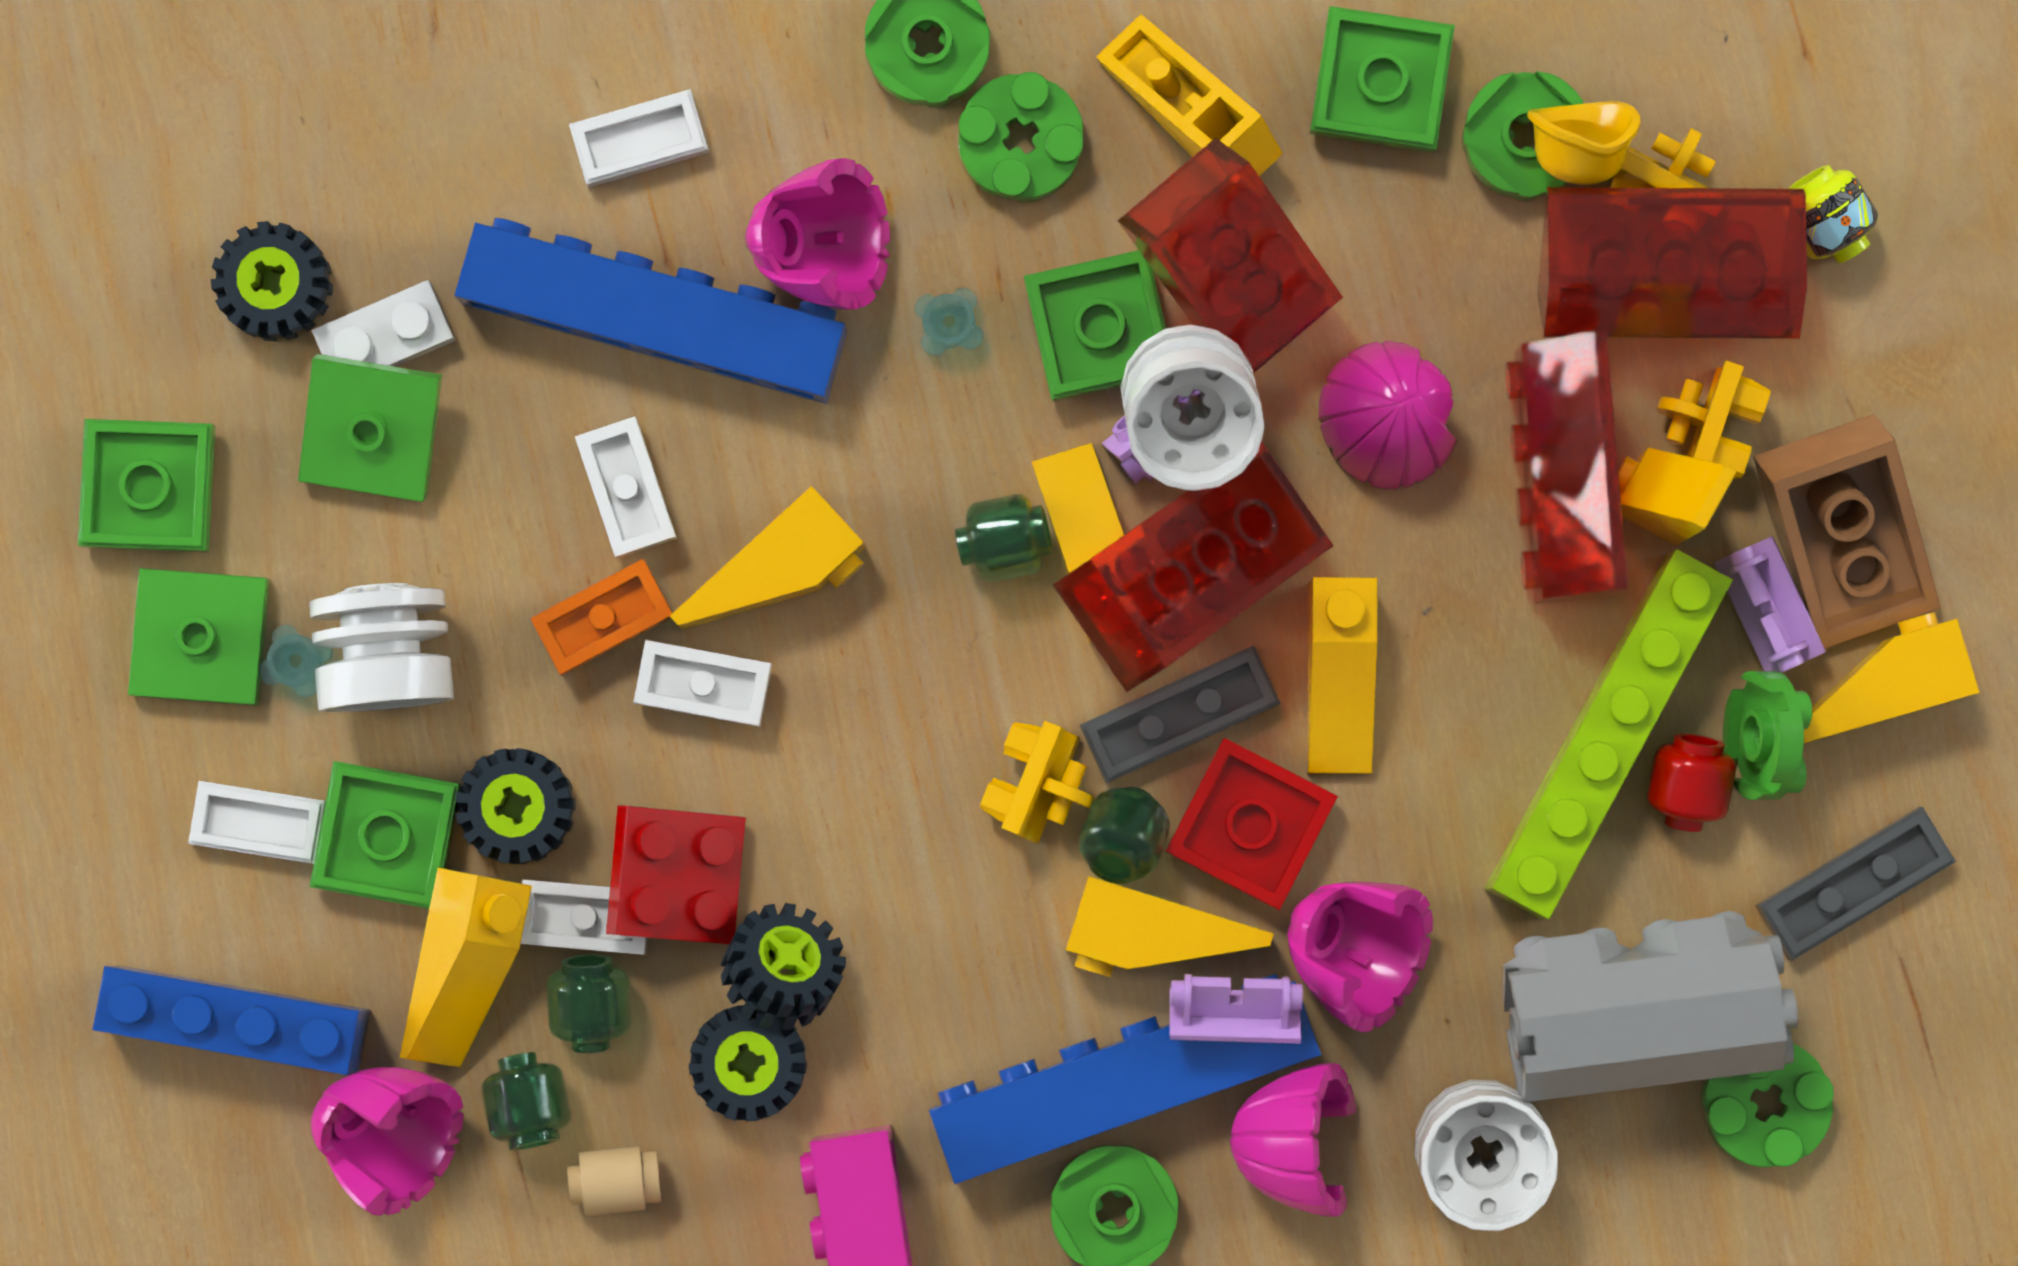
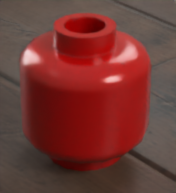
M1679 733L1675 734L1673 742L1662 744L1658 747L1654 755L1647 791V801L1655 810L1666 815L1665 825L1677 830L1700 832L1703 829L1704 822L1721 820L1727 815L1737 764L1730 755L1724 752L1725 744L1707 736Z

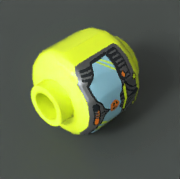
M1829 164L1824 165L1803 176L1786 190L1790 199H1788L1783 207V218L1804 252L1810 258L1815 260L1824 259L1833 255L1839 264L1860 254L1871 244L1866 235L1878 221V213L1860 182L1851 171L1845 169L1833 171Z

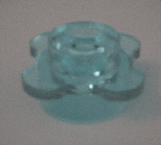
M958 288L953 294H942L937 297L932 294H925L917 300L915 313L923 320L925 335L921 339V345L926 353L932 356H940L948 348L962 346L967 350H973L981 344L983 331L976 325L973 312L977 305V298L971 290ZM947 316L955 319V325L951 328L943 325V319Z
M291 625L279 626L272 633L273 644L268 651L267 660L263 661L259 667L260 676L269 685L282 683L293 687L298 696H313L317 693L315 669L323 666L324 662L332 658L333 649L313 644L312 639L299 635L296 628ZM294 655H299L302 659V663L298 667H293L290 663V659Z

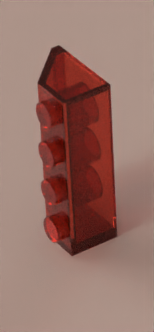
M1547 187L1537 292L1544 337L1800 339L1807 290L1806 195L1804 189Z
M1595 330L1521 344L1515 351V361L1506 362L1505 379L1508 399H1518L1520 424L1511 425L1510 440L1513 462H1523L1525 487L1516 488L1515 494L1518 525L1529 526L1530 551L1521 552L1524 590L1534 589L1535 604L1612 598L1628 589L1607 330Z

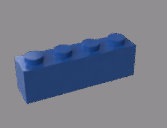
M104 966L92 1030L350 1075L360 1069L370 1009L125 966Z

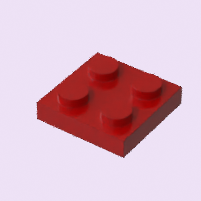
M1223 738L1165 852L1274 909L1280 910L1338 796Z
M618 805L606 934L730 944L736 932L746 817Z

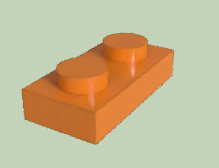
M641 559L530 619L557 671L563 676L671 619L670 615L673 612L646 561Z

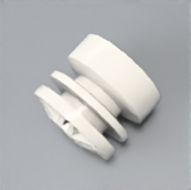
M1191 324L1164 329L1141 343L1126 363L1120 388L1130 448L1144 471L1166 486L1190 491L1219 487L1241 474L1258 453L1265 427L1252 365L1239 345L1216 329ZM1193 389L1200 390L1201 397L1196 395L1190 396ZM1178 395L1189 398L1186 403L1179 402Z
M383 583L350 587L335 595L310 601V618L314 620H340L341 626L313 633V644L343 649V660L315 669L318 711L359 712L431 705L454 700L451 658L439 654L421 653L420 647L421 641L434 639L448 633V623L445 621H418L419 613L440 610L446 607L445 591L442 589L419 588L407 583Z
M1470 1079L1444 1089L1426 1106L1415 1129L1414 1157L1430 1199L1449 1219L1473 1230L1501 1231L1526 1222L1546 1203L1557 1180L1558 1152L1549 1127L1531 1102H1524L1522 1094H1519L1516 1089L1497 1080ZM1478 1136H1482L1487 1143L1498 1140L1491 1146L1495 1157L1485 1163L1478 1155L1467 1158L1474 1152L1471 1141Z

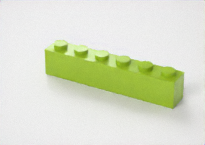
M1678 549L1665 555L1484 888L1485 890L1540 920L1550 919L1733 579Z

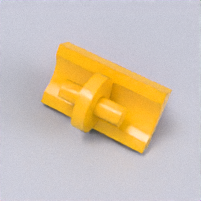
M1690 128L1681 143L1661 132L1657 135L1651 149L1671 159L1672 161L1669 166L1629 146L1620 171L1613 176L1607 200L1637 215L1652 186L1674 196L1659 227L1686 242H1690L1705 224L1709 215L1717 218L1725 203V200H1723L1725 196L1682 173L1686 167L1707 178L1716 162L1695 151L1702 133Z
M1726 360L1723 367H1717L1703 407L1697 404L1704 385L1700 382L1686 379L1680 398L1660 397L1656 410L1672 418L1666 440L1684 445L1690 425L1696 426L1687 456L1726 465L1737 471L1732 480L1738 481L1744 475L1752 446L1721 436L1727 416L1729 415L1755 425L1759 424L1767 407L1771 390L1752 379L1741 376L1744 366Z
M1045 720L1042 727L1014 722L1004 743L1003 754L1027 765L1018 787L993 778L987 785L980 808L1003 822L1002 829L1037 844L1048 820L1064 825L1072 803L1090 809L1095 797L1078 789L1087 766L1072 760L1081 738Z

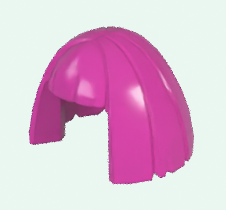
M847 158L831 159L808 167L772 189L755 205L745 233L746 247L753 255L757 268L768 280L800 299L839 310L859 309L874 300L876 297L874 291L881 289L886 277L888 264L884 259L888 258L890 254L885 248L890 242L889 222L883 219L888 212L880 188L877 185H870L874 178L864 166L855 164L856 161Z
M1385 340L1383 343L1375 341L1348 352L1347 357H1342L1332 368L1326 378L1328 384L1323 386L1318 402V419L1322 421L1320 429L1326 445L1332 450L1334 459L1339 460L1340 466L1348 474L1362 483L1368 481L1372 487L1398 489L1400 486L1407 488L1415 482L1420 483L1434 474L1435 469L1441 468L1457 443L1456 438L1446 427L1453 408V392L1448 379L1441 373V370L1428 360L1421 358L1419 348L1402 342Z
M1357 881L1321 886L1301 900L1291 914V924L1287 934L1291 959L1302 981L1330 1014L1346 1026L1357 1031H1373V1026L1379 1028L1396 1014L1395 1006L1401 1007L1404 1004V996L1410 995L1419 979L1415 971H1420L1424 968L1431 945V939L1426 935L1433 931L1432 910L1428 909L1430 904L1422 892L1398 884Z
M1322 1063L1301 1068L1262 1087L1252 1094L1236 1113L1230 1134L1231 1152L1237 1167L1255 1188L1283 1205L1302 1212L1325 1217H1338L1347 1208V1197L1343 1186L1325 1185L1322 1173L1316 1170L1320 1165L1319 1140L1314 1137L1319 1133L1320 1117L1350 1116L1356 1113L1357 1108L1351 1083H1348V1076L1345 1070L1341 1069V1065L1337 1063Z
M370 1068L354 1072L331 1084L323 1091L322 1098L317 1102L311 1116V1133L318 1150L326 1156L334 1176L353 1201L373 1215L382 1216L383 1213L391 1215L399 1213L401 1208L407 1209L411 1207L410 1200L416 1202L421 1200L435 1186L434 1176L442 1177L455 1154L453 1145L459 1143L456 1134L463 1127L464 1114L460 1110L464 1107L458 1092L448 1083L434 1076L405 1068Z

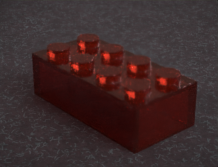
M1261 441L1258 453L1241 474L1219 487L1196 491L1187 490L1052 584V586L1127 693L1170 666L1334 545Z

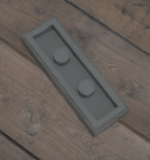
M1252 646L1081 724L1080 728L1105 782L1109 783L1279 705L1280 701L1255 647Z
M1918 807L1755 906L1772 934L1779 936L1783 952L1788 960H1794L1955 863L1956 860L1924 808Z

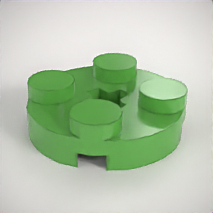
M877 0L867 17L865 24V55L874 78L888 93L906 103L926 105L933 108L944 106L951 100L967 93L978 82L988 63L990 30L982 7L977 0ZM932 26L938 28L941 31L938 41L944 47L943 50L937 55L929 52L924 57L915 54L914 51L917 45L914 39L911 38V34L916 29L926 33Z
M1538 71L1535 74L1528 72L1514 74L1515 72L1493 79L1476 95L1466 113L1461 144L1466 153L1469 166L1482 183L1499 194L1511 196L1521 201H1530L1558 191L1567 182L1558 180L1548 174L1538 163L1533 148L1525 146L1522 149L1517 148L1512 143L1515 133L1510 128V125L1516 120L1524 126L1529 124L1531 121L1527 117V113L1531 109L1584 104V102L1568 83L1555 75Z
M1035 72L1008 74L986 83L969 99L959 119V154L962 164L978 187L996 197L999 195L1006 199H1018V202H1033L1054 194L1073 176L1083 151V122L1074 101L1060 86L1046 80L1042 75ZM1018 122L1022 127H1026L1031 124L1038 133L1032 137L1034 149L1031 152L1025 154L1019 147L1009 151L1005 147L1003 142L1010 136L1009 125Z
M1745 672L1740 677L1747 681L1745 688L1732 689L1727 700L1723 722L1724 752L1734 760H1738L1739 771L1742 775V778H1735L1734 786L1741 796L1749 800H1778L1787 793H1799L1805 786L1807 776L1806 765L1802 755L1804 730L1809 727L1812 719L1810 697L1805 691H1795L1790 680L1781 672Z
M1793 1044L1794 1062L1785 1064L1782 1070L1705 1079L1701 1093L1702 1108L1705 1109V1120L1714 1141L1728 1155L1753 1166L1784 1167L1798 1162L1799 1159L1810 1154L1821 1143L1832 1120L1834 1090L1830 1079L1824 1074L1818 1061L1806 1050ZM1771 1085H1774L1780 1090L1778 1100L1784 1105L1783 1110L1779 1116L1769 1114L1765 1121H1761L1755 1116L1758 1105L1750 1100L1752 1093L1756 1089L1767 1092Z
M1101 1145L1082 1152L1065 1166L1052 1190L1050 1217L1055 1236L1063 1250L1075 1262L1083 1266H1148L1166 1250L1177 1226L1179 1201L1170 1176L1156 1159L1130 1145ZM1112 1191L1116 1198L1127 1195L1131 1199L1133 1205L1125 1211L1128 1219L1125 1225L1117 1227L1112 1220H1106L1101 1223L1097 1218L1096 1212L1103 1207L1100 1197L1104 1193Z

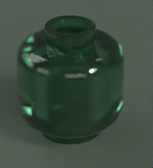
M1013 494L971 504L966 513V527L955 529L956 543L962 565L974 564L978 575L986 582H996L1034 574L1041 569L1043 556L1052 554L1050 530L1043 505L1033 506L1030 499L1024 494Z
M1137 787L1109 789L1101 792L1096 797L1088 811L1079 835V851L1091 871L1097 877L1107 882L1126 884L1145 878L1158 866L1169 835L1170 819L1164 807L1150 793Z
M600 954L571 956L562 960L561 968L554 971L548 977L546 992L549 1029L554 1037L565 1042H571L573 1051L578 1053L606 1051L610 1048V1040L624 1035L631 1027L630 981L623 969L613 965L611 957Z
M536 1052L521 1053L499 1059L500 1072L488 1076L481 1085V1095L491 1137L498 1141L508 1142L510 1151L535 1148L559 1141V1130L569 1124L572 1116L561 1068L551 1063H538Z

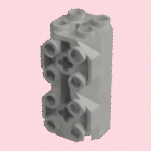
M1726 911L1708 918L1677 922L1668 919L1655 921L1643 929V942L1632 949L1619 944L1616 933L1607 928H1595L1583 934L1552 938L1531 936L1523 939L1514 946L1515 958L1503 965L1502 983L1504 1012L1509 1011L1510 1029L1506 1030L1508 1048L1518 1093L1522 1094L1524 1102L1784 1069L1785 1064L1794 1062V1049L1790 1028L1798 1027V1012L1793 990L1791 988L1782 989L1778 974L1784 973V956L1779 936L1764 937L1760 932L1746 926L1743 915L1734 911Z

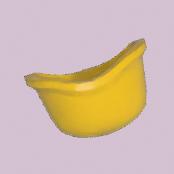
M1620 101L1531 109L1527 113V117L1534 127L1535 153L1540 166L1554 178L1578 185H1593L1615 176L1624 163L1630 143L1637 135L1641 122L1638 111L1630 104Z

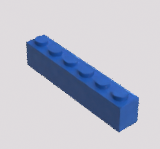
M494 218L492 227L475 222L454 295L462 305L827 404L847 334L845 323L835 320L836 310L806 301H800L798 310L774 304L776 297L774 293L749 285L740 284L737 294L714 288V277L686 268H678L676 277L652 271V260L628 252L617 251L615 260L590 254L592 244L570 236L556 234L553 243L529 237L530 227L503 218Z
M1275 973V974H1272V975H1269V976H1266V977H1263V978H1260V979H1279V978H1278L1277 973ZM1290 981V984H1296V982ZM1303 1002L1302 1010H1300L1301 1044L1170 1040V1024L1160 1027L1156 1016L1120 1028L1123 1040L1099 1048L1094 1037L1059 1050L1062 1062L1038 1070L1035 1059H1031L998 1071L1002 1083L978 1091L974 1080L940 1091L938 1096L941 1104L930 1108L929 1112L954 1184L1320 1056L1321 1053Z

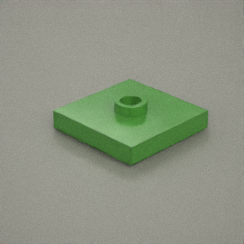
M1329 6L1309 134L1435 153L1455 25Z
M1148 248L1024 276L1051 402L1120 387L1126 363L1141 343L1166 329Z
M316 354L312 358L298 481L424 502L428 495L443 375Z
M84 419L78 546L82 548L209 552L216 426L208 423Z
M139 568L128 695L259 706L270 579Z
M333 761L309 887L429 909L437 868L446 869L458 808V803L455 802L456 793L461 791L462 784Z

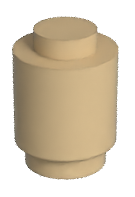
M640 1146L579 1152V1165L567 1166L570 1204H583L585 1217L646 1210V1204L661 1202L657 1151L641 1152Z

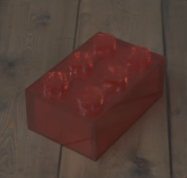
M1214 138L1118 220L1190 322L1196 326L1216 329L1236 342L1252 365L1253 374L1343 298L1250 162L1217 138Z

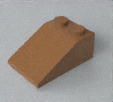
M1874 414L1753 456L1767 508L1789 570L1824 648L1941 608L1896 440Z

